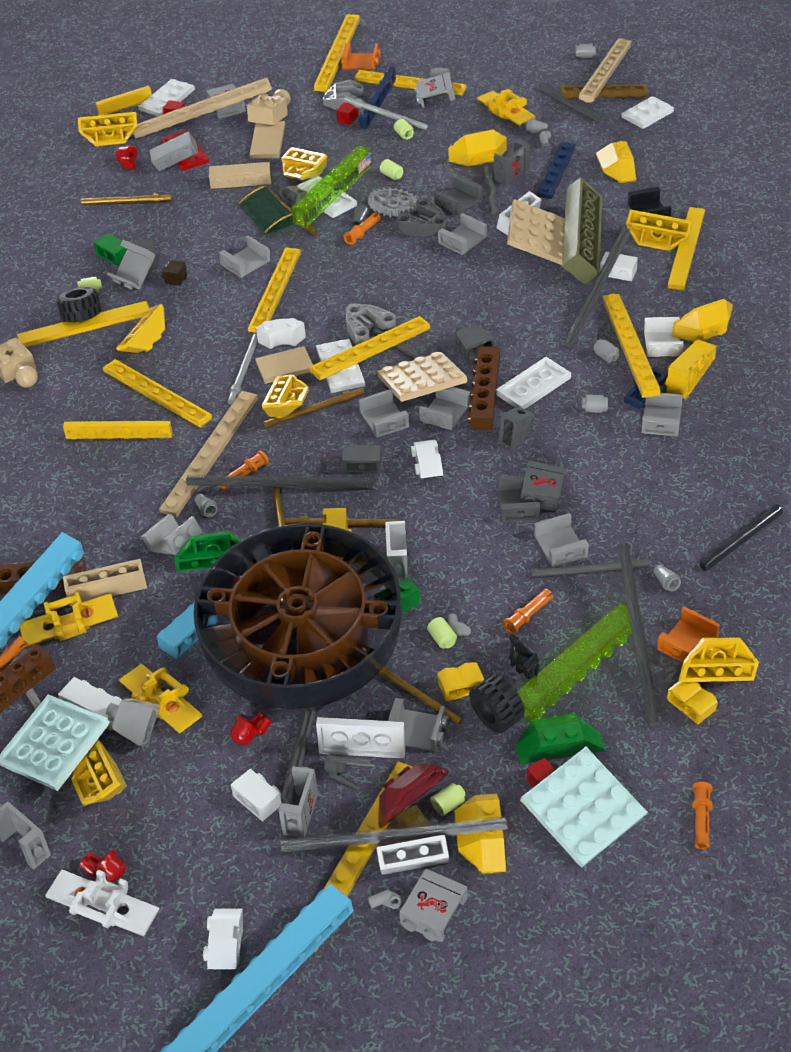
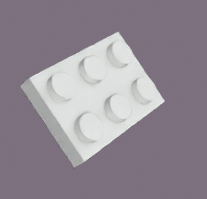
M652 96L623 112L622 118L644 129L674 112V107Z

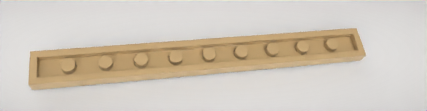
M617 39L580 92V100L594 102L631 47L632 41Z
M268 78L255 81L138 123V127L133 134L135 139L144 137L161 129L172 127L186 120L197 118L200 115L211 113L214 110L225 108L228 105L272 90Z
M245 391L240 392L159 508L161 514H172L173 517H178L198 487L194 485L187 486V475L189 477L190 475L191 477L192 475L193 477L194 475L196 477L197 475L198 477L199 475L200 477L201 475L203 477L204 475L206 476L258 400L257 394Z

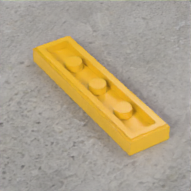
M145 86L96 102L98 115H105L143 103L152 95L150 87Z

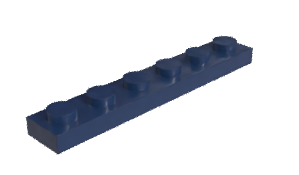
M389 67L387 72H385L383 79L380 80L368 104L380 108L396 81L395 67ZM364 109L362 114L359 115V123L362 129L368 128L376 115L375 112Z
M570 142L560 143L537 191V197L553 198L576 149V144Z

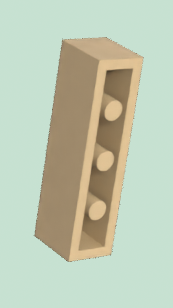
M270 162L209 166L210 187L214 189L271 184Z
M141 559L63 576L66 596L69 597L75 595V592H79L82 602L110 593L112 596L147 589Z

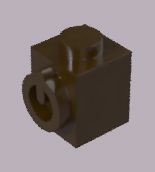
M170 260L167 265L163 266L161 277L165 279V284L181 286L183 280L187 278L185 262Z

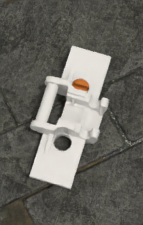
M61 870L45 895L46 898L69 906L70 914L82 915L102 923V926L105 928H109L110 925H116L141 936H145L159 911V907L126 895L128 891V882L126 880L120 879L118 882L119 886L108 882L105 872L100 870L96 872L97 878L95 882ZM90 905L107 913L103 914L86 906ZM123 906L129 908V912L125 915L117 913V910Z

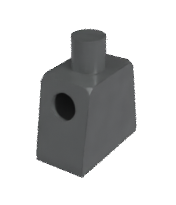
M477 324L468 327L459 325L456 328L455 342L467 361L474 358L475 354H478L479 347H494V336Z
M516 407L502 414L499 443L514 450L531 433L532 421L535 419L534 413L521 407Z

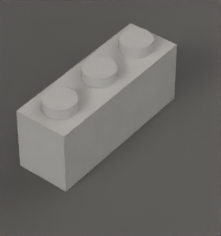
M189 131L150 150L151 162L158 171L198 153L196 141Z

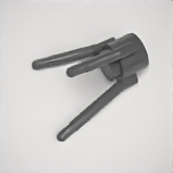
M329 755L325 761L324 769L325 772L330 773L329 778L336 779L358 791V786L342 778L339 774L345 772L346 765L375 767L376 765L366 759L342 758Z

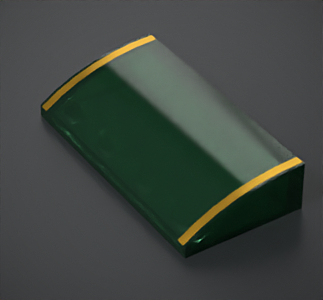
M265 185L251 191L238 202V205L265 235L294 225L293 215Z

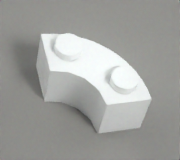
M295 318L265 321L256 328L258 343L270 349L279 345L296 346L306 338L304 322L298 321Z
M437 441L413 442L414 446H411V453L417 462L415 464L416 475H419L420 478L443 475Z
M214 909L213 915L208 916L207 919L209 939L208 946H204L203 959L207 961V969H236L240 962L243 909Z

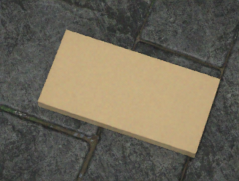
M279 121L275 125L256 123L250 159L280 158L285 121Z

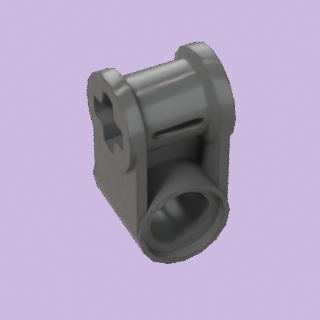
M295 185L280 188L279 196L282 200L295 208H305L304 200L305 196H307V191Z

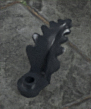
M514 634L509 635L512 644L509 654L510 665L512 667L516 665V671L519 674L523 673L526 679L536 678L540 669L537 654L531 652L519 641V637H516Z

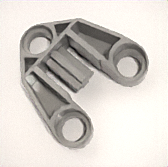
M353 80L335 83L323 96V104L337 110L344 103L345 96L362 100L359 96L364 94V88L362 84ZM358 108V112L364 111L363 108Z
M354 303L346 308L347 333L356 345L369 340L371 327L374 326L380 330H386L396 325L394 313L374 305Z

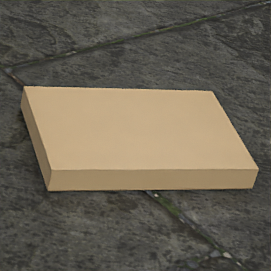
M304 346L255 358L264 384L274 382L277 376H298L309 373L310 367L313 366Z

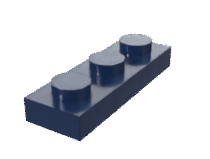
M651 368L660 387L667 379V374ZM637 384L624 397V403L638 409L646 402V397L642 398Z

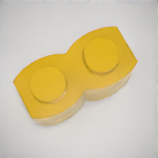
M475 662L464 663L458 668H444L437 673V683L445 701L469 696L470 690L484 680L479 666Z
M679 681L668 689V701L697 724H700L716 711L718 703L716 697L711 692L702 689L698 682Z

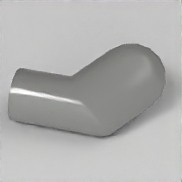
M544 130L540 133L539 138L542 147L549 146L550 131Z
M449 614L447 616L448 625L457 636L467 637L470 635L471 628L464 623L458 622L456 614Z
M389 890L367 898L371 909L380 905L398 909L402 905L401 896Z

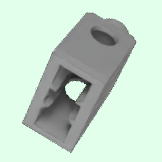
M128 698L122 700L120 705L110 703L106 709V715L115 718L112 725L113 730L135 744L142 746L149 741L161 705Z

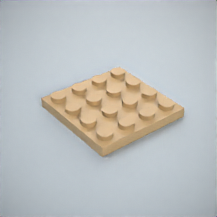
M514 199L511 206L507 245L562 265L565 218Z
M434 352L426 357H417L409 362L403 361L399 365L386 366L382 370L377 371L379 379L389 389H392L393 394L401 402L467 383V376L442 352Z

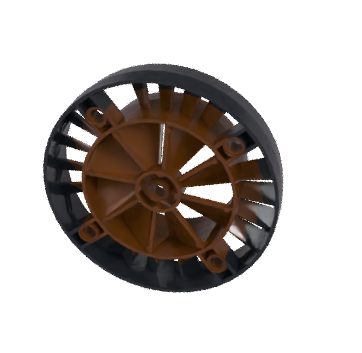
M290 524L256 533L240 541L222 554L207 571L199 585L194 602L193 616L200 647L211 669L225 686L241 697L261 705L282 709H301L322 706L345 698L361 689L379 674L396 647L400 631L402 605L396 573L388 559L372 543L353 532L338 527L322 524ZM355 562L362 567L355 572L350 564ZM368 572L373 573L378 578L364 587L360 579L361 576ZM383 585L391 594L373 600H366L365 591ZM264 605H277V611L252 618ZM210 615L230 617L231 623L207 626ZM280 618L282 624L261 649L247 641L246 636ZM292 628H297V655H286ZM368 628L389 630L376 649L367 646ZM363 654L366 655L367 657L359 663V661L363 657Z

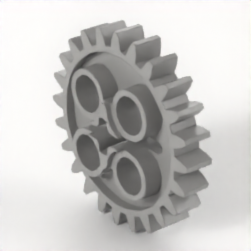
M383 187L382 190L379 188L377 191L373 190V193L370 192L368 196V206H370V209H373V212L378 211V214L383 213V216L389 215V217L395 216L397 218L401 213L413 215L417 211L416 196H413V193L408 194V191L404 192L403 189L397 190V188L391 189L390 187L386 189Z

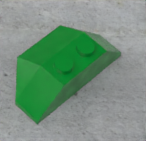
M230 531L190 536L174 557L176 571L209 569L222 554L242 540Z
M575 713L533 719L515 745L519 764L538 762L543 758L551 760L575 756L585 747L592 753L605 751L600 732Z

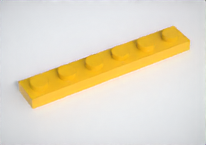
M170 421L64 422L63 425L66 439L172 438L173 435Z

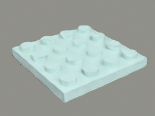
M47 695L1 752L0 766L58 791L110 722L104 716Z
M587 747L521 797V802L581 867L590 862L647 814V811Z

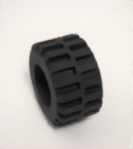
M92 287L73 288L61 293L56 298L62 321H86L101 312L98 293Z
M496 674L490 675L469 692V699L476 715L489 729L496 733H504L524 717L525 709L520 696L513 686L501 676Z

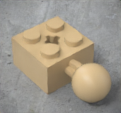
M278 89L273 93V96L260 94L259 97L247 104L248 122L275 125L288 115L289 93L284 89Z
M16 337L0 344L1 379L5 383L16 379L20 386L32 387L37 382L38 374L35 370V363L30 351Z

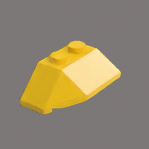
M136 112L78 118L79 133L96 147L125 144L138 127Z
M495 130L464 135L453 146L448 148L449 162L468 167L494 162V154L502 156L507 150V138Z
M627 141L611 143L596 152L603 173L618 180L619 183L636 182L634 158Z
M291 147L282 157L283 174L285 177L298 180L317 177L326 167L327 155Z
M636 210L629 211L626 226L630 229V233L637 245L665 251L673 250L689 238L693 221Z
M721 299L694 308L680 320L678 319L674 322L671 335L674 338L695 342L697 339L704 341L722 335L727 330L733 304L725 299Z
M159 304L150 308L116 349L130 353L148 352L153 348L152 344L162 337L161 334L165 330L164 306Z
M295 375L277 376L262 404V409L269 417L283 418L303 404L309 387L301 380H298Z
M702 638L683 661L679 681H754L759 661L741 638Z
M97 739L74 769L71 779L84 806L110 800L127 787L117 764L99 739Z
M484 794L473 796L454 810L455 824H457V821L458 824L459 821L462 823V820L464 823L465 820L468 823V820L469 822L471 820L474 822L475 819L476 822V819H478L479 822V819L482 821V818L484 821L485 818L488 821V818L491 820V817L492 820H494V817L495 820L496 817L499 820L501 812L498 795ZM494 829V831H480L479 833L474 831V833H463L462 835L457 833L458 852L477 867L483 874L506 872L503 830L500 829L498 831L497 829L495 831Z

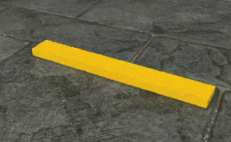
M359 70L354 80L379 84L385 73ZM396 75V81L393 86L415 89L417 88L416 82L424 79ZM452 82L455 95H463L466 84Z
M689 207L686 220L693 221L689 238L678 246L668 282L669 289H685L705 209Z
M284 249L250 322L248 332L257 333L256 328L265 321L271 320L301 254V249Z
M147 301L100 312L95 317L86 321L62 322L19 333L17 336L18 340L25 347L143 317L149 311Z
M416 317L311 366L310 372L319 380H323L429 330L430 324L422 317Z
M116 359L103 367L105 373L198 427L203 426L212 419V414Z

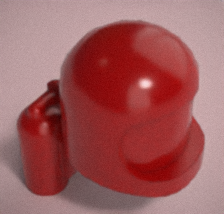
M134 146L119 147L116 150L118 162L122 164L124 169L136 168L135 163H133L137 157L136 148Z
M260 711L252 720L238 715L236 723L230 730L231 739L239 745H248L256 734L258 736L265 734L272 720Z
M114 849L107 852L102 858L88 852L78 864L90 877H96L98 870L105 872L108 882L119 880L126 871L125 862L117 856Z

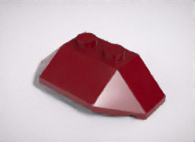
M417 763L412 768L409 766L404 768L398 774L400 777L397 780L391 778L383 785L385 790L379 796L378 826L382 829L440 783L448 775L449 770L436 765Z

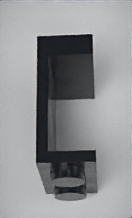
M659 187L628 192V205L631 210L671 217L672 207H664L660 202L661 190Z

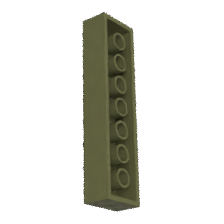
M580 177L567 188L562 266L566 271L573 274L578 281L587 284L600 273L602 196Z

